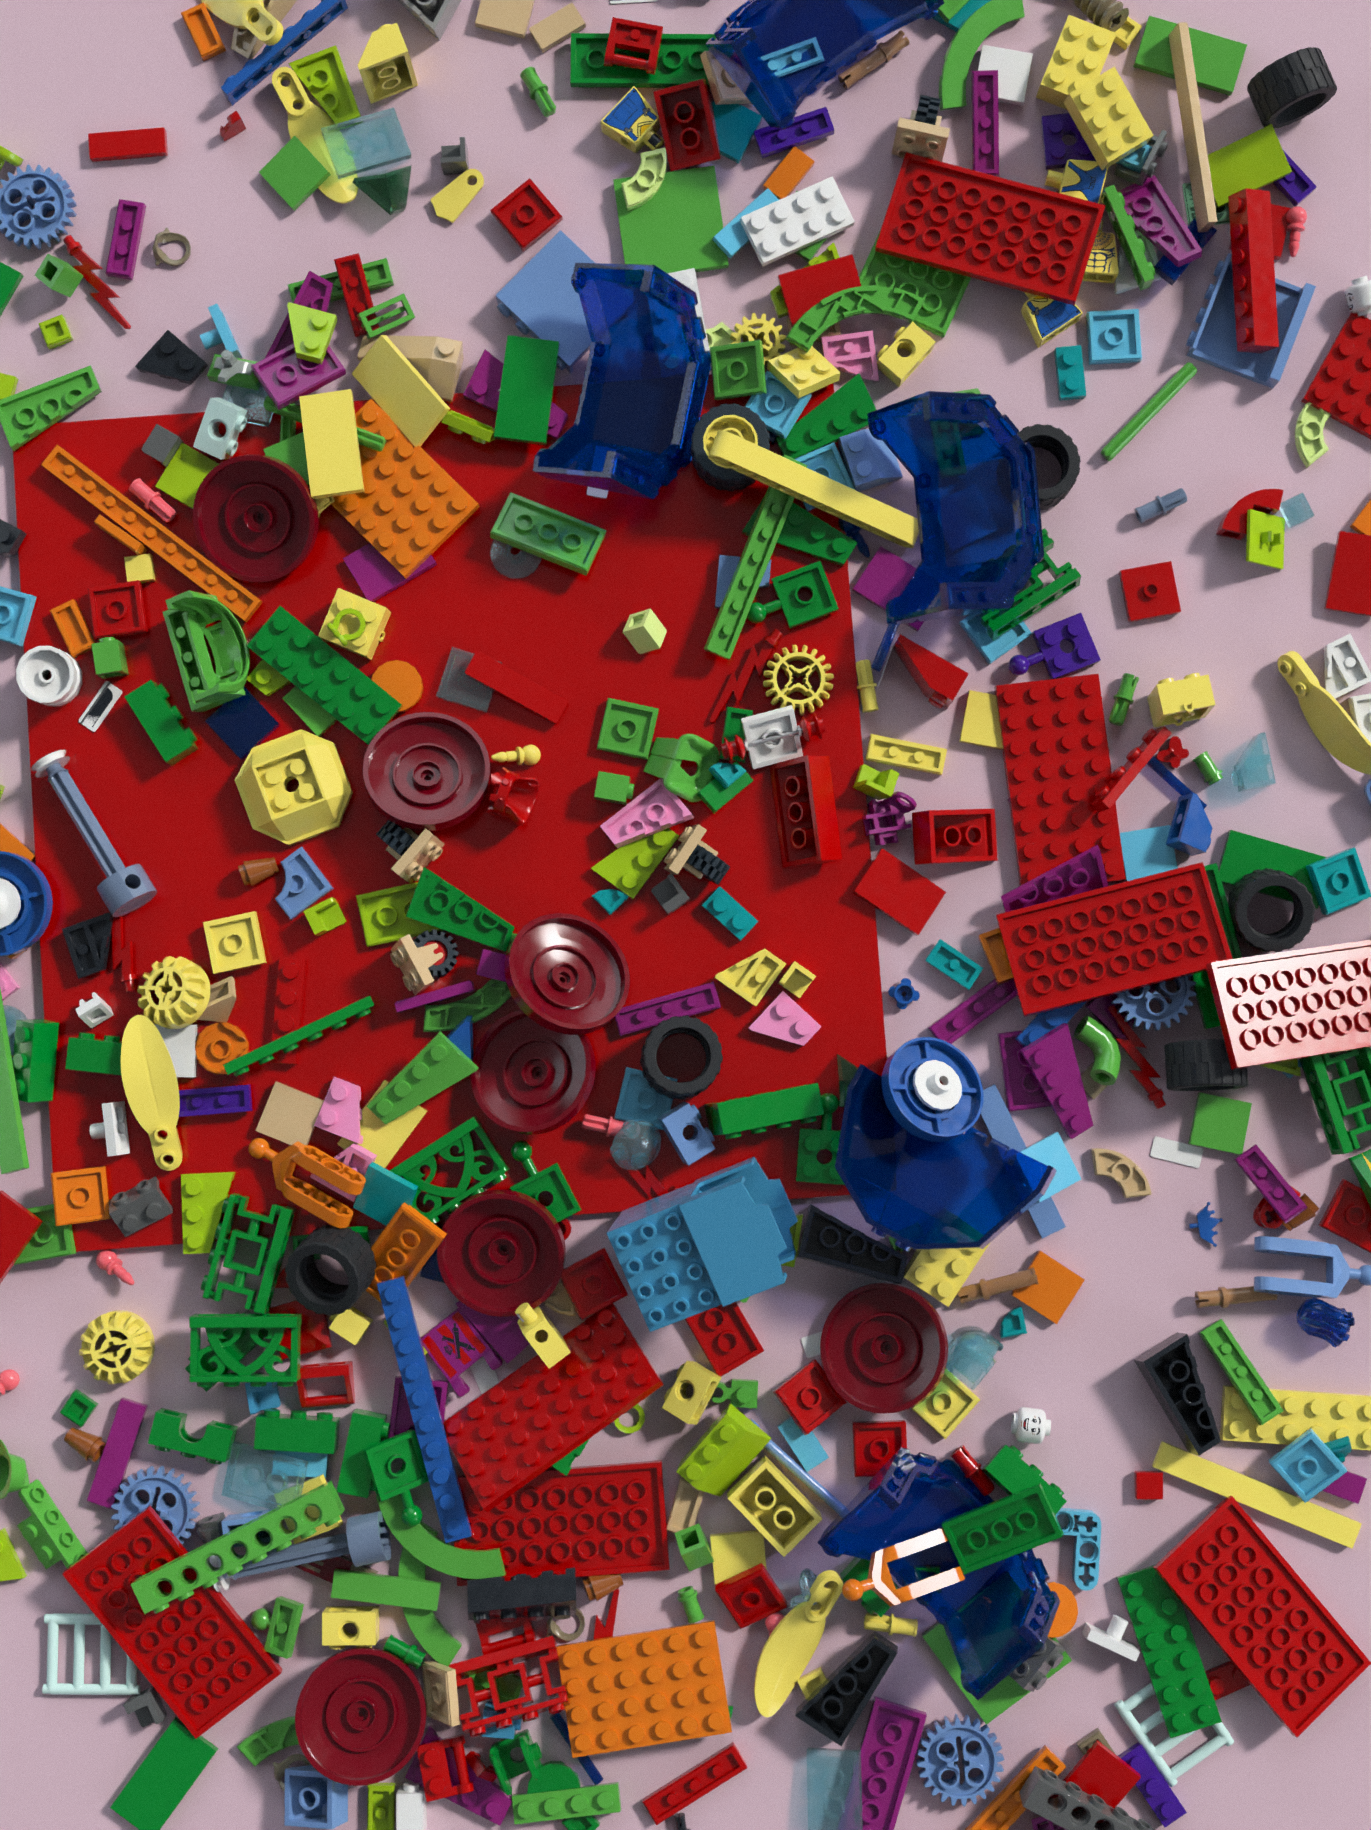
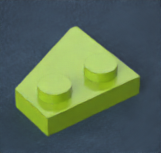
M288 302L287 307L296 357L322 365L337 323V315Z

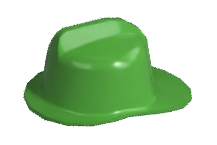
M0 1440V1499H4L10 1492L28 1488L30 1483L25 1460L20 1456L10 1454L4 1442Z

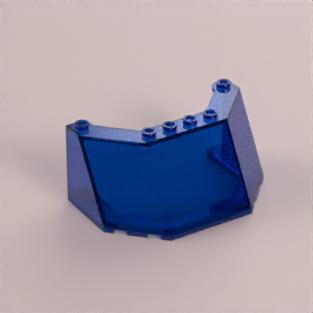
M747 0L727 16L728 24L726 22L721 24L714 33L716 39L714 37L709 39L706 46L768 125L772 128L781 127V129H785L795 121L793 117L797 114L796 110L804 98L817 90L816 85L822 81L827 82L837 75V69L843 65L846 67L857 60V54L863 50L866 52L876 46V40L917 19L924 18L925 21L931 19L939 12L937 9L944 4V1ZM816 37L825 61L784 77H778L774 74L778 71L771 70L768 67L769 61H763L761 56ZM813 46L801 54V61L797 64L817 57ZM790 62V63L787 64L785 67H783L781 70L786 69V68H789V67L794 66V65H797V64H795V63H793V62Z
M575 263L571 284L575 292L579 294L591 338L590 353L584 372V382L579 396V406L574 425L548 449L542 448L537 452L534 457L533 472L548 479L654 499L659 494L658 489L662 486H667L678 475L677 471L681 467L685 468L691 463V437L696 423L700 420L709 377L711 356L710 351H705L703 344L706 334L702 317H697L695 306L698 304L696 292L655 265Z
M927 391L867 413L868 427L871 435L877 440H882L913 476L921 562L899 595L889 599L887 602V624H907L1010 609L1015 601L1016 593L1018 590L1023 589L1032 575L1031 570L1035 564L1040 563L1044 556L1035 450L1029 442H1023L1017 434L1019 432L1018 428L1006 414L1002 415L995 407L997 402L989 394Z
M901 1447L831 1522L817 1543L829 1556L838 1558L844 1554L871 1560V1553L943 1528L941 1525L943 1521L994 1502V1500L989 1495L984 1496L969 1477L965 1478V1473L954 1461L945 1459L943 1462L937 1461L935 1456L921 1452L913 1455L909 1449ZM949 1541L887 1563L890 1573L901 1586H906L937 1574L936 1572H928L916 1568H940L941 1573L960 1566ZM1032 1549L964 1575L965 1580L916 1598L917 1602L925 1606L935 1616L936 1620L944 1626L962 1671L961 1684L977 1700L982 1698L1044 1646L1059 1607L1060 1600L1057 1593L1050 1591L1046 1582L1050 1577L1042 1559H1036Z

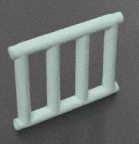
M53 1613L44 1615V1623L48 1624L47 1678L46 1684L42 1688L43 1694L140 1695L141 1686L137 1685V1666L128 1655L126 1684H110L112 1635L95 1614ZM59 1624L74 1625L73 1683H57ZM85 1625H101L100 1684H84Z
M1149 1683L1124 1702L1123 1700H1118L1114 1706L1170 1787H1173L1177 1784L1178 1777L1223 1745L1227 1747L1232 1745L1234 1740L1222 1722L1211 1725L1218 1735L1170 1769L1161 1756L1196 1731L1174 1738L1167 1737L1158 1745H1153L1146 1733L1164 1721L1161 1711L1158 1710L1140 1724L1131 1713V1710L1155 1694L1152 1684Z

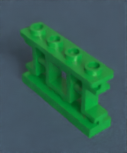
M1045 528L1039 532H1031L1025 538V541L1017 546L1015 544L1011 545L1003 552L1002 556L997 559H989L981 566L980 570L975 573H967L958 583V593L964 597L966 603L978 596L989 611L988 614L981 617V623L987 628V634L992 641L1080 586L1081 575L1076 568L1072 569L1070 562L1057 568L1046 553L1053 548L1054 541L1052 538H1049L1048 531ZM1036 549L1035 554L1041 562L1031 567L1024 556ZM1022 569L1033 585L1014 596L1003 582V579ZM1048 570L1055 581L1043 588V582L1038 575ZM992 577V582L997 587V590L987 595L980 584ZM1005 598L1011 609L1000 615V611L994 603Z
M1371 1047L1345 1051L1333 1057H1329V1054L1299 1059L1331 1154H1346L1352 1152L1353 1149L1360 1148L1356 1135L1371 1130V1122L1366 1123L1362 1111L1371 1107ZM1355 1057L1359 1070L1349 1073L1345 1059ZM1335 1063L1339 1077L1329 1080L1325 1066ZM1355 1079L1362 1103L1346 1107L1339 1084ZM1352 1114L1356 1127L1346 1130L1342 1116Z
M233 1193L230 1194L229 1198H225L222 1206V1213H225L223 1222L218 1224L215 1232V1239H218L216 1248L211 1250L208 1258V1264L211 1267L209 1274L204 1276L201 1284V1290L204 1291L202 1298H210L219 1302L223 1299L225 1290L248 1295L245 1309H252L254 1312L265 1314L270 1310L296 1208L272 1204L270 1215L268 1216L246 1210L250 1197ZM239 1204L237 1215L251 1218L247 1232L234 1229L229 1239ZM279 1214L272 1245L269 1249L271 1238L257 1235L261 1221L274 1224ZM239 1238L262 1243L256 1267L233 1261ZM225 1256L223 1267L237 1270L233 1283L226 1281L218 1282L217 1289L215 1290ZM264 1266H266L257 1301H255L257 1290L244 1286L246 1275L249 1273L259 1276L262 1274Z

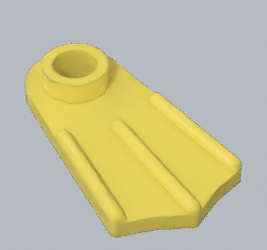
M477 169L466 170L430 199L437 217L446 219L451 223L456 221L484 185V178L480 171ZM471 178L477 179L475 185L468 184Z

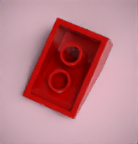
M700 79L653 91L670 170L674 171L721 159L713 105L707 80Z
M900 634L893 647L894 651L924 696L929 698L928 702L936 708L942 709V707H945L947 709L969 673Z
M995 809L928 810L912 813L915 865L998 860Z

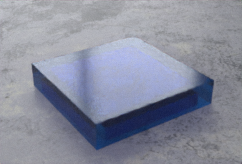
M244 687L246 695L224 703L205 720L241 760L250 753L253 747L258 746L280 726L246 687Z

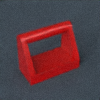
M353 1361L300 1365L301 1379L297 1381L301 1408L355 1404ZM344 1376L347 1394L307 1396V1378Z

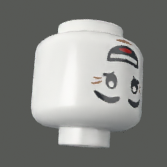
M1367 276L1352 280V286L1345 290L1349 311L1358 313V316L1371 313V280H1368Z
M1021 1407L1017 1413L1013 1412L1011 1434H1015L1019 1442L1040 1444L1044 1440V1436L1050 1435L1051 1420L1046 1419V1414L1042 1409Z

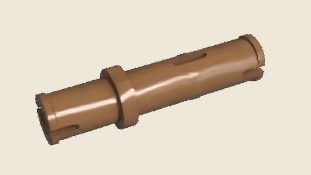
M900 30L885 43L880 42L874 51L842 74H839L838 79L840 83H845L843 87L846 90L849 89L850 86L882 63H888L893 55L910 45L907 36L903 38L905 33Z
M1033 1267L990 1280H985L984 1278L980 1279L979 1283L961 1287L958 1292L960 1302L964 1304L981 1298L988 1300L993 1295L1034 1284L1037 1285L1039 1283L1035 1269Z
M1254 1286L1230 1289L1218 1287V1290L1195 1291V1298H1198V1300H1195L1197 1308L1211 1306L1227 1308L1230 1304L1277 1300L1278 1295L1255 1292Z

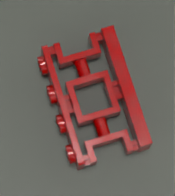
M553 1636L449 1665L450 1668L456 1669L457 1690L468 1687L472 1712L460 1715L462 1731L465 1734L470 1733V1737L479 1736L486 1733V1728L496 1726L497 1729H504L512 1726V1721L522 1718L523 1722L532 1721L539 1718V1713L549 1711V1714L560 1713L565 1710L564 1706L570 1705L566 1686L552 1688L547 1664L559 1660L557 1644ZM549 1653V1655L539 1657L542 1673L528 1676L524 1662L514 1665L516 1662ZM497 1668V1670L487 1672L490 1688L476 1691L472 1677L462 1679L466 1676ZM520 1672L525 1697L500 1703L495 1679ZM545 1684L549 1698L559 1695V1698L523 1708V1705L534 1703L531 1687ZM492 1699L496 1713L506 1711L503 1714L471 1722V1720L481 1718L478 1702Z

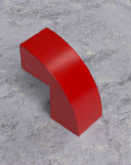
M1263 489L1244 496L1222 518L1216 535L1242 540L1247 535V510L1252 509L1271 515L1276 514L1280 509L1284 490Z

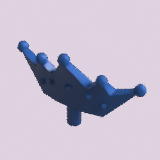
M1207 1202V1205L1197 1213L1198 1223H1192L1189 1226L1190 1229L1199 1228L1200 1237L1213 1244L1214 1247H1217L1212 1237L1217 1235L1218 1232L1212 1229L1219 1222H1222L1223 1219L1210 1217L1215 1211L1208 1210V1206L1211 1203Z

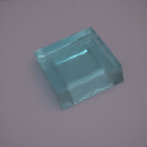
M1304 493L1296 495L1280 504L1279 510L1283 518H1285L1288 528L1314 516Z

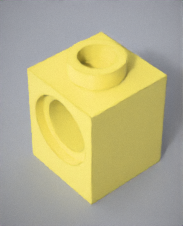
M352 1306L349 1310H345L344 1313L331 1315L329 1320L332 1321L329 1329L356 1346L370 1327L373 1319Z

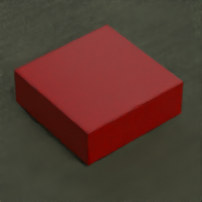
M1135 1471V1498L1163 1499V1472Z

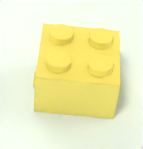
M338 588L318 637L330 644L372 660L379 641L382 642L385 637L384 629L391 612L384 606ZM348 608L356 609L362 613L365 619V632L358 639L347 641L348 645L343 646L338 638L334 637L333 633L328 629L327 624H333L336 615L340 611ZM352 614L343 616L339 623V633L345 635L357 632L360 627V620Z
M1200 673L1186 675L1184 679L1174 681V678L1160 680L1147 697L1154 728L1171 724L1180 726L1186 721L1205 718L1216 705L1209 675L1200 676Z

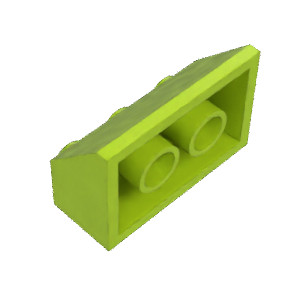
M730 1403L682 1458L676 1472L696 1489L721 1497L771 1440V1437Z

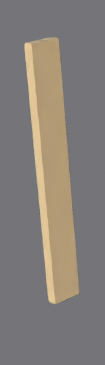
M1181 22L1169 34V42L1198 232H1207L1218 220L1187 22Z

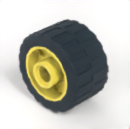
M721 404L718 407L709 409L696 423L691 437L692 463L694 469L697 470L698 476L709 486H713L721 491H734L745 489L756 482L755 479L709 458L715 437L720 430L730 432L769 450L770 437L766 429L767 426L756 412L754 413L750 408L740 406L739 404Z

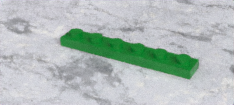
M367 996L225 1063L223 1066L227 1075L233 1073L235 1077L249 1071L248 1065L258 1061L259 1065H262L274 1059L272 1054L281 1049L285 1054L299 1047L297 1042L304 1038H307L308 1042L323 1035L321 1030L330 1026L332 1030L340 1028L347 1024L345 1019L353 1015L356 1016V1019L371 1013L369 1008L374 1006L371 997Z

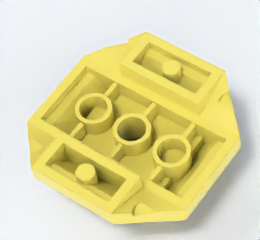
M302 729L253 747L235 779L252 828L290 846L340 827L353 793L335 744ZM292 779H297L299 782L298 789L294 792H288V782Z

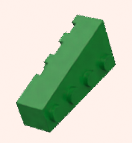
M818 1083L755 1094L749 1097L729 1099L724 1102L704 1104L710 1132L712 1135H725L726 1139L741 1137V1131L750 1130L751 1134L767 1131L766 1126L774 1124L776 1129L792 1126L791 1121L799 1119L801 1124L817 1121L816 1116L824 1114Z

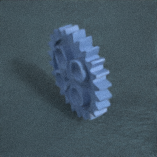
M28 164L26 172H23L19 167H17V175L15 176L8 172L7 174L10 179L8 182L0 179L3 188H0V232L5 234L9 241L14 240L18 247L24 242L25 247L29 250L34 243L38 250H41L42 242L51 247V239L54 238L57 242H60L59 233L68 235L64 227L74 225L69 217H76L77 214L71 208L76 207L77 204L71 199L75 195L71 189H68L70 187L66 180L62 181L63 178L59 173L54 174L49 167L44 172L41 165H37L34 171ZM46 187L44 193L37 194L39 189ZM22 197L20 202L13 204L15 198ZM55 211L53 216L46 218L48 212ZM31 220L28 226L22 227L24 221Z
M1191 975L1173 979L1177 985L1175 993H1171L1166 989L1165 981L1157 983L1155 986L1156 991L1153 993L1148 991L1150 986L1139 988L1140 993L1138 996H1132L1129 991L1115 994L1117 998L1111 1003L1120 1004L1121 1007L1117 1010V1014L1124 1011L1127 1013L1124 1019L1125 1022L1132 1018L1134 1019L1133 1027H1138L1142 1022L1144 1030H1149L1151 1024H1153L1155 1031H1158L1162 1023L1167 1029L1171 1027L1170 1019L1174 1023H1179L1180 1018L1178 1014L1182 1016L1188 1015L1184 1006L1191 1007L1194 1005L1188 1000V997L1196 996V993L1190 990V987L1196 985V982L1189 981L1188 977ZM1161 994L1171 999V1003H1167ZM1151 999L1157 1000L1160 1003L1159 1013H1154L1150 1010L1149 1002Z
M150 1466L147 1469V1475L143 1469L137 1471V1477L131 1474L127 1478L129 1484L123 1482L120 1485L123 1492H117L114 1495L120 1501L115 1502L111 1506V1508L118 1510L117 1513L111 1516V1519L119 1520L120 1522L114 1529L118 1530L149 1505L153 1507L156 1504V1510L160 1511L159 1517L162 1520L166 1519L171 1522L172 1533L183 1544L182 1537L188 1539L192 1535L188 1529H194L197 1526V1523L191 1519H195L200 1515L199 1512L193 1510V1508L200 1504L199 1501H192V1497L197 1494V1491L189 1492L188 1488L192 1482L183 1484L181 1481L184 1474L175 1478V1469L173 1468L165 1474L164 1466H161L157 1473H155L154 1467ZM157 1487H160V1489H161V1490H160V1495H159L158 1500H157V1489H156V1488H157ZM143 1489L149 1493V1501H144L140 1498V1490ZM166 1493H172L175 1496V1504H169L166 1501Z
M955 1714L953 1722H950L944 1716V1725L942 1726L935 1721V1731L926 1729L929 1739L920 1738V1742L925 1748H917V1754L923 1757L917 1759L916 1763L918 1767H923L918 1772L920 1778H925L923 1781L925 1788L932 1786V1796L940 1792L941 1802L950 1797L952 1806L955 1805L957 1799L961 1800L963 1806H966L968 1798L976 1804L977 1795L986 1799L984 1790L988 1789L994 1792L995 1790L991 1782H1000L1001 1780L996 1772L1004 1771L1003 1766L997 1763L1003 1761L1004 1756L1002 1753H997L1002 1747L1000 1742H995L997 1739L996 1734H988L990 1728L986 1724L980 1728V1720L978 1718L973 1723H970V1718L967 1714L963 1721H960L958 1715ZM957 1736L961 1737V1752L964 1757L962 1759V1769L964 1773L963 1784L959 1783L960 1771L957 1765ZM973 1740L979 1742L976 1749H966L968 1742ZM943 1743L952 1744V1748L948 1752L939 1750ZM973 1768H979L981 1773L977 1777L968 1776L969 1771ZM946 1770L954 1771V1775L950 1779H943L941 1775Z

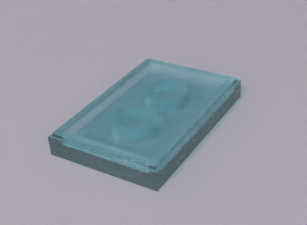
M394 108L321 128V133L338 179L411 158L410 149Z
M234 1442L221 1495L273 1510L301 1496L308 1461L269 1450L254 1449V1446Z
M806 1749L808 1830H863L861 1750Z

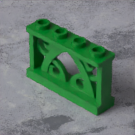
M474 1116L390 1171L400 1177L403 1176L407 1181L418 1186L411 1206L435 1224L440 1221L438 1215L444 1211L451 1214L461 1204V1200L484 1192L482 1187L489 1182H492L494 1186L507 1178L505 1172L509 1170V1167L490 1140L477 1116ZM471 1131H476L486 1149L474 1152L473 1141L470 1135ZM456 1145L459 1148L458 1153L464 1151L465 1155L454 1157L450 1154V1148ZM437 1153L451 1162L465 1161L463 1174L457 1188L441 1187L430 1183L437 1171V1163L434 1157ZM479 1155L490 1157L494 1164L492 1171L486 1175L481 1174L479 1168L486 1164L481 1161L474 1163V1157ZM422 1165H428L431 1169L425 1181L421 1179L426 1175L420 1172ZM472 1177L481 1181L467 1190ZM422 1191L427 1192L423 1199L424 1205L427 1200H432L435 1204L430 1212H422L416 1206L417 1197ZM441 1196L456 1197L442 1206Z
M194 1314L190 1316L189 1382H197L198 1387L213 1386V1382H224L226 1387L240 1386V1382H250V1386L253 1387L267 1386V1382H277V1386L280 1387L293 1386L294 1382L301 1379L300 1342L302 1314ZM201 1328H205L211 1345L200 1350ZM243 1328H249L253 1341L259 1346L266 1348L248 1366L241 1364L226 1350V1347L231 1346L240 1338ZM286 1328H291V1349L280 1345ZM230 1329L233 1332V1337L229 1341L222 1343L220 1339L227 1338L224 1336L223 1331ZM261 1329L268 1331V1336L264 1338L271 1339L270 1342H266L258 1336ZM214 1350L217 1355L211 1357L208 1364L216 1362L217 1370L208 1372L201 1366V1359L204 1354ZM276 1350L285 1353L290 1359V1366L286 1371L279 1372L273 1367L274 1362L277 1361L283 1364L282 1359L278 1355H274ZM263 1365H264V1368H265V1370H266V1372H267V1373H254V1372H256L258 1369H260ZM226 1366H227L228 1368H230V1369H231L232 1371H234L235 1373H223V1372L225 1371Z

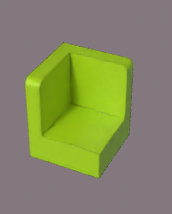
M863 764L859 768L853 788L877 800L892 797L899 773L892 769L880 772Z
M333 897L303 911L314 934L317 936H321L345 924L347 921L337 900Z

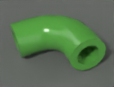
M1086 1015L1077 1025L1074 1038L1086 1044L1094 1054V1064L1090 1072L1091 1078L1102 1085H1113L1119 1074L1121 1062L1118 1043L1107 1028Z

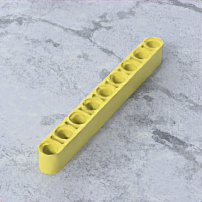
M722 430L717 432L709 454V458L897 545L914 548L922 526V522L919 519L737 435Z

